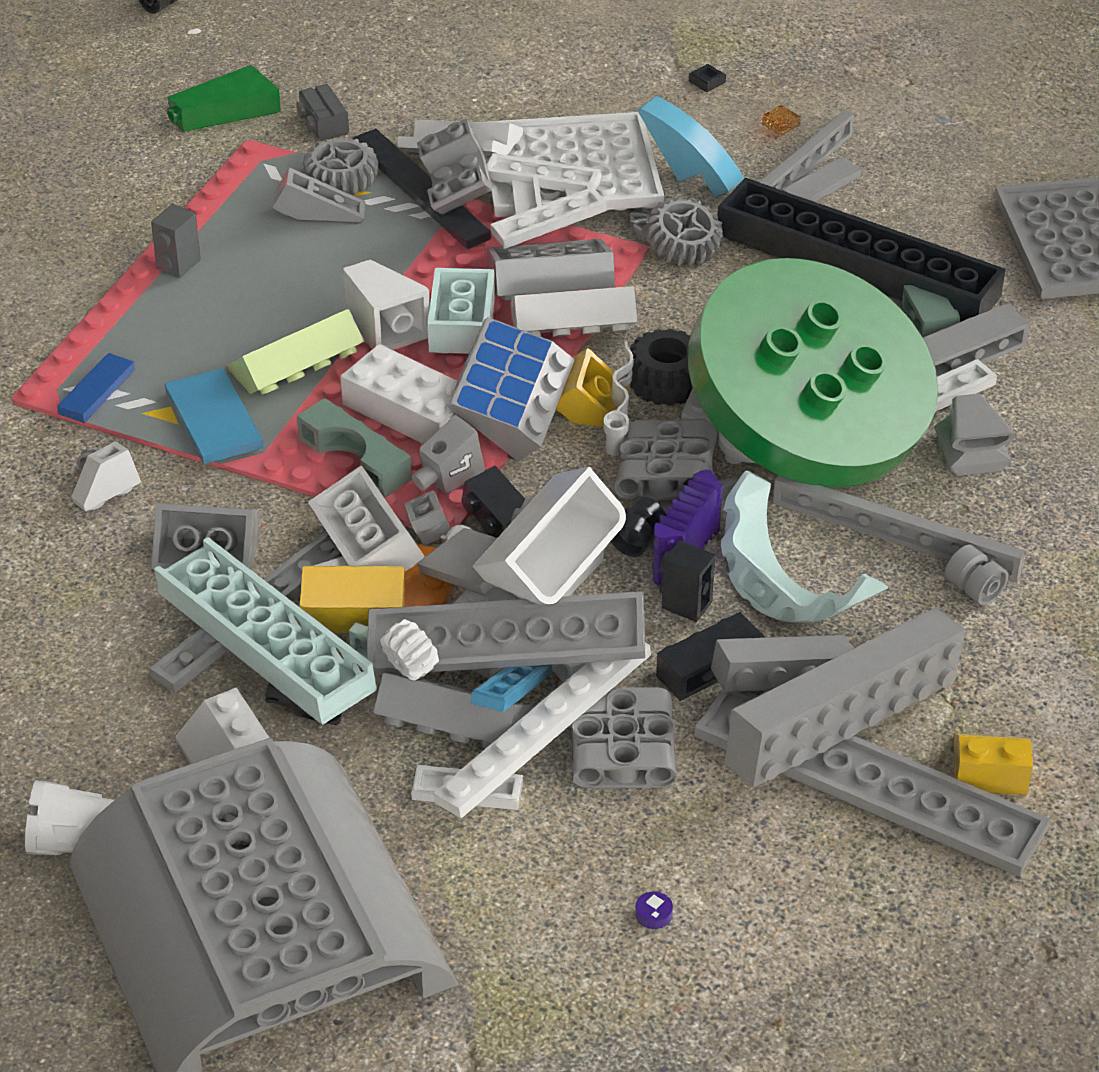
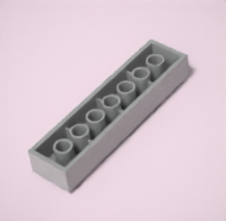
M934 608L732 710L724 764L754 788L767 780H773L777 775L792 767L801 765L805 760L819 753L826 752L830 747L843 740L852 738L860 731L877 725L881 720L895 713H900L906 707L919 700L926 699L936 691L949 687L957 677V666L960 654L963 651L962 644L966 629L939 609Z

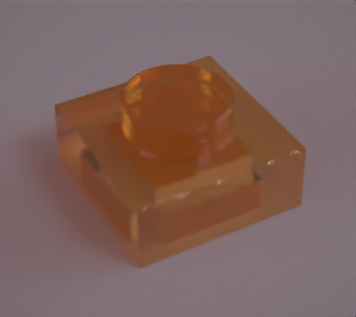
M780 105L762 115V125L782 136L800 126L801 116Z

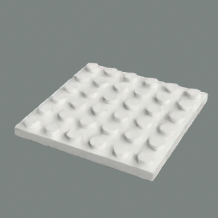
M638 112L487 121L492 123H511L523 128V134L507 154L509 156L601 169V180L596 191L606 201L607 210L615 209L622 211L627 208L640 207L651 209L657 206L658 202L664 203V193L646 126ZM484 155L486 163H488L491 156ZM491 180L493 190L490 192L495 217L508 218L516 215L512 183ZM539 187L542 205L566 197V191H555Z

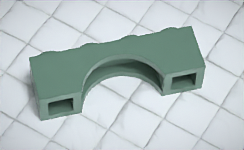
M326 398L297 415L299 440L319 454L340 450L360 456L362 467L384 498L412 480L411 456L406 451L400 450L387 441L384 436L377 434L362 421L355 419L340 406H336Z

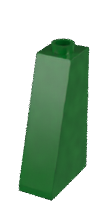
M252 65L168 96V118L184 132L281 112L279 88Z

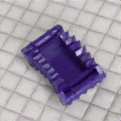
M704 469L693 474L692 480L688 481V486L683 485V493L678 492L677 500L672 499V508H666V516L660 515V523H655L654 543L652 545L654 549L652 570L653 582L657 585H660L663 580V570L660 568L661 560L667 551H671L679 540L704 549V544L707 545L708 540H712V535L717 536L720 532L723 483L718 481L711 470Z

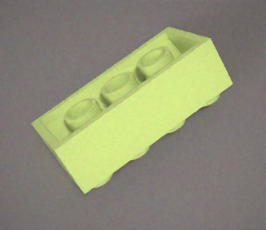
M346 309L244 355L228 364L227 367L250 394L260 390L261 395H264L279 388L276 382L286 378L288 383L304 377L303 370L311 366L317 371L330 365L331 361L329 358L337 354L343 359L358 352L355 346L363 343L364 340L350 310Z

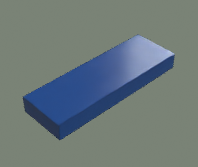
M108 353L57 405L58 414L85 423L135 370L134 361Z

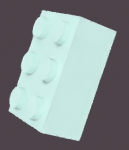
M435 268L428 317L429 352L443 354L470 353L484 319L487 317L493 319L495 303L494 269Z

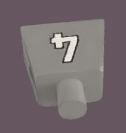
M457 415L453 416L421 446L419 453L423 467L412 475V480L422 491L434 484L444 493H450L462 486L466 480L484 472L485 466L477 430Z

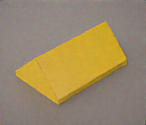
M303 566L300 608L332 633H349L355 622L368 626L369 609L405 607L404 566Z

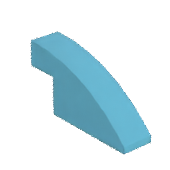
M655 96L637 110L678 182L701 174L713 196L717 197L731 191L744 179L734 161L717 140L696 120L678 107Z

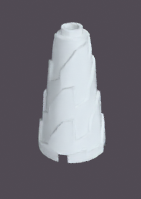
M36 780L29 800V805H32L30 815L27 814L26 854L61 855L63 853H72L83 831L114 800L102 798V794L69 789L67 785Z

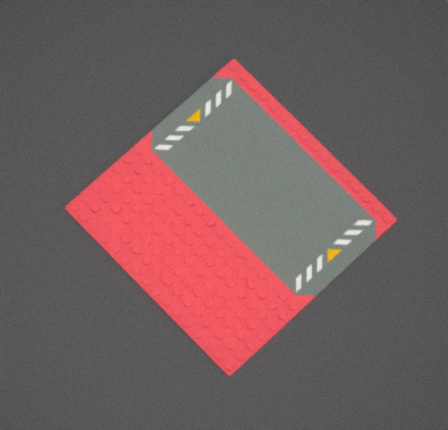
M246 140L184 207L196 213L201 260L179 278L156 268L154 243L152 242L12 396L13 403L30 410L202 462L166 393L165 383L223 368L261 435L264 448L208 463V465L316 497L361 466V457L354 453L336 450L319 454L299 440L297 415L326 398L336 406H340L355 419L362 421L377 434L384 436L387 441L400 450L406 451L411 456V473L413 475L423 467L419 453L423 444L342 403L340 376L372 350L364 338L363 343L355 346L358 352L343 359L337 354L329 358L331 361L330 365L317 371L311 366L303 370L304 377L288 383L286 378L276 382L279 388L264 395H261L260 390L250 394L229 371L227 365L244 355L346 310L343 268L372 260L426 286L429 290L430 304L435 268L490 269L487 247H499L502 245L491 233V240L466 249L389 177L380 174L376 175L373 185L366 187L365 192L357 191L356 195H352L366 201L362 222L298 220L289 215H283L272 208L275 190L289 167L303 173L304 154L259 143L255 140ZM473 199L462 205L490 231L492 223L506 219L495 217L493 204ZM572 225L517 244L602 239L613 251L615 287L609 288L625 287L648 253L646 245ZM495 293L493 319L514 327L510 308L511 300H503L502 296H497ZM570 330L571 335L553 337V332L541 333V337L553 341L567 354L574 357L581 352L592 334H583L582 330ZM428 338L393 350L457 381L469 356L467 353L443 354L429 352ZM108 353L134 361L135 370L85 423L58 414L57 405ZM477 430L485 470L495 465L501 470L510 455ZM411 480L384 498L402 525L412 527L405 503L434 490L451 528L456 525H463L470 515L464 509L461 502L464 484L450 493H444L434 484L422 491Z

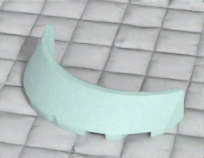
M745 471L728 494L723 510L727 512L725 535L721 539L722 555L727 558L730 569L728 575L735 589L743 599L749 600L751 606L759 612L785 622H814L834 616L888 589L885 583L866 574H862L851 590L842 596L832 592L818 595L802 588L785 573L771 547L767 527V503L771 483L758 475Z

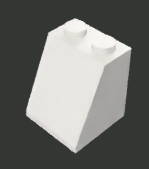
M372 260L343 268L346 309L350 310L360 334L371 349L380 344L395 350L428 338L430 304L429 290L426 286Z

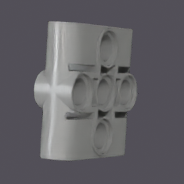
M706 420L634 421L628 428L625 441L619 447L621 460L614 484L616 494L628 500H633L638 496H645L654 500H677L678 492L683 493V485L688 486V481L692 480L693 474L704 469L711 470L713 473L712 458L717 439V428Z
M657 687L612 688L572 723L574 783L577 786L589 789L663 788L672 785L676 781L677 773L674 741L675 724L673 721L672 697L669 691Z

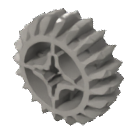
M336 137L335 140L331 141L325 139L324 143L317 142L315 147L308 148V153L304 154L303 174L348 194L356 195L357 191L365 192L366 187L373 185V181L376 180V175L378 174V160L373 148L368 147L367 143H359L358 139L352 141L348 137L345 139H338Z
M679 196L674 201L667 198L664 203L658 202L657 206L649 213L645 226L646 241L650 242L651 250H657L658 257H667V263L673 260L678 263V266L686 263L691 267L694 262L701 266L705 260L710 261L713 255L716 254V251L719 250L723 237L722 222L717 220V213H710V206H701V201L695 203L690 200V197L687 200H682Z

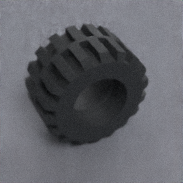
M656 329L654 332H646L643 334V337H637L634 340V344L630 346V351L633 354L632 381L629 385L631 389H634V393L637 396H642V400L652 401L657 405L667 404V406L674 405V403H686L693 389L688 369V344L691 335H687L682 330Z

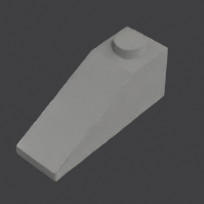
M289 167L275 190L272 208L283 215H289L298 220L362 222L366 201Z

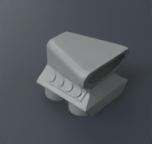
M981 394L954 397L952 399L950 415L934 426L937 434V446L946 456V468L957 476L1002 471L1011 462L1005 444L1014 440V431Z

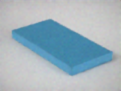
M223 368L165 383L166 393L203 464L264 448L261 435Z

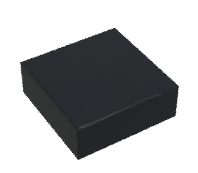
M706 64L689 73V82L705 92H709L726 83V74Z

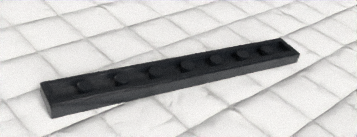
M375 128L353 137V140L358 139L359 143H367L368 147L373 148L378 160V168L466 249L491 240V231L464 206L461 205L444 214L433 210L428 195V189L433 187L431 177L378 129Z

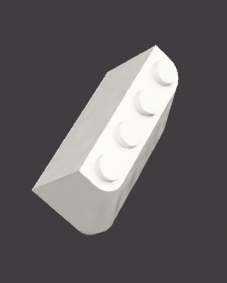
M590 467L555 474L472 567L486 582L539 605L556 603L624 526L626 519L625 510Z

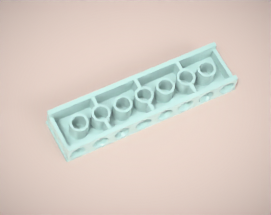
M209 537L203 540L204 547L166 569H163L161 566L154 568L158 593L320 724H325L377 690L373 664ZM213 553H214V554L216 555V557L218 558L219 563H218V561L215 559ZM253 584L257 587L259 594L255 590ZM294 615H295L296 618L299 620L301 627H300L299 624L296 622V620H295V618H294ZM336 648L341 652L343 659L338 654ZM358 665L362 668V673L359 670Z

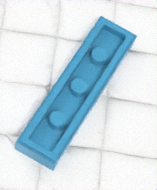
M553 664L505 667L472 691L470 703L505 712L551 675Z

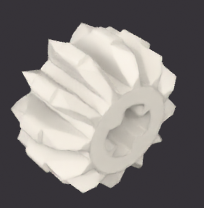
M406 619L394 624L380 639L382 651L387 655L388 661L404 677H408L413 681L425 676L439 662L437 649L432 645L431 639L415 623Z

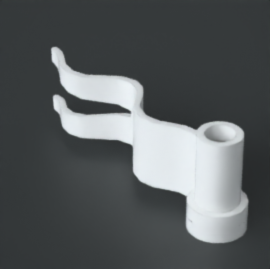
M625 341L624 349L629 362L627 363V358H624L623 367L615 371L612 378L611 397L618 408L617 411H611L605 415L603 424L606 434L605 450L612 456L620 455L619 447L624 442L629 428V395L624 387L628 386L632 381L633 354L628 347L627 341ZM628 373V376L626 378L618 381L621 377Z

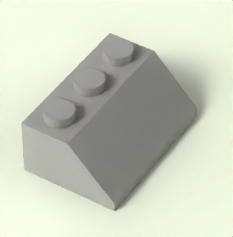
M156 503L151 569L161 566L163 569L170 567L204 547L203 540L209 537L251 570L258 545L260 511ZM213 553L215 559H216V560L218 561V563H219L218 558H217L216 555Z

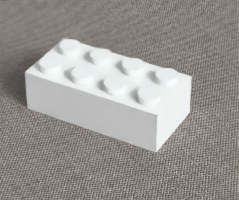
M378 344L340 376L343 405L422 444L428 441L455 415L471 426L470 423L447 406L458 382L457 380L383 345Z

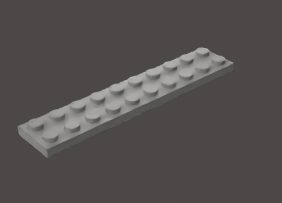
M722 690L695 726L694 736L726 750L732 710L759 695L749 691L732 693ZM856 736L843 740L830 747L826 752L819 753L805 760L801 765L781 773L1019 877L1047 832L1051 819Z

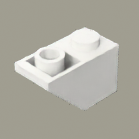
M115 441L88 455L71 496L73 503L84 511L95 510L102 507L105 501L116 495L127 494L135 485L141 483L129 450Z

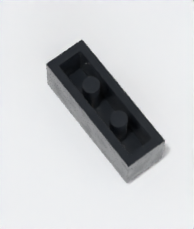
M738 612L657 652L656 677L679 701H682L718 683L711 670L717 640L765 638V636L741 612Z

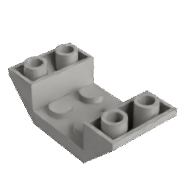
M467 118L460 122H454L447 128L435 134H429L417 142L420 159L430 173L433 187L428 189V195L433 210L444 214L493 190L486 159Z

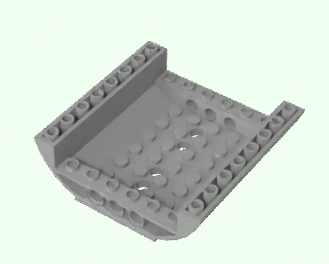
M270 737L131 784V790L114 800L93 819L83 831L73 849L69 866L156 1072H203L200 1054L408 976H412L423 998L458 986L456 977L345 769L333 755L314 745L294 741H273ZM226 814L237 817L231 822H221L218 820ZM239 841H245L250 844L242 850L231 847ZM264 897L277 899V902L270 906H263L258 903ZM280 925L292 928L290 932L284 935H277L272 932L275 927Z

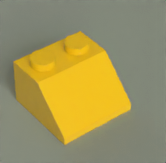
M586 348L572 357L575 361L556 411L564 415L571 423L603 427L605 415L611 411H617L618 408L611 397L612 378L615 372L589 348ZM629 385L624 387L627 391L629 390Z
M954 733L953 746L956 779L989 793L1028 794L1033 769L1030 739L1016 736Z

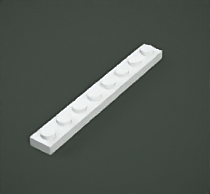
M645 643L644 659L587 662L433 793L435 803L459 818H463L650 657V645Z

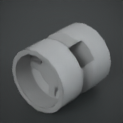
M970 544L960 548L951 557L944 574L946 580L958 589L965 590L966 595L982 606L990 604L1001 594L1009 576L1007 570L993 560H988L984 553Z

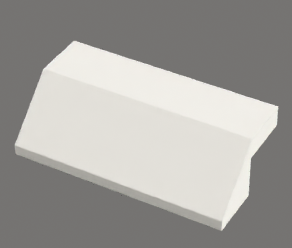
M415 120L414 136H398L397 147L409 152L419 153L417 142L429 134H435L447 128L450 124L460 121ZM469 122L480 148L486 156H492L493 153L507 155L523 134V128L511 123Z

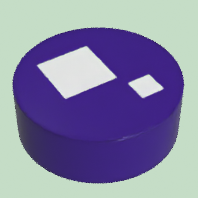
M651 891L642 894L637 899L635 917L642 926L649 929H660L670 923L673 915V904L667 895Z

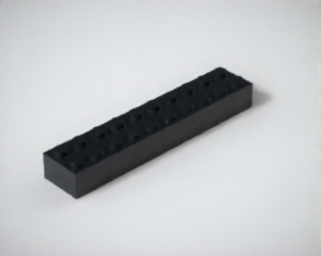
M744 178L718 206L717 220L722 222L723 237L780 258L811 260L837 267L863 279L886 296L900 301L903 298L904 285H912L948 298L953 309L958 311L960 322L991 310L1002 296L1006 270L1003 267L748 178Z

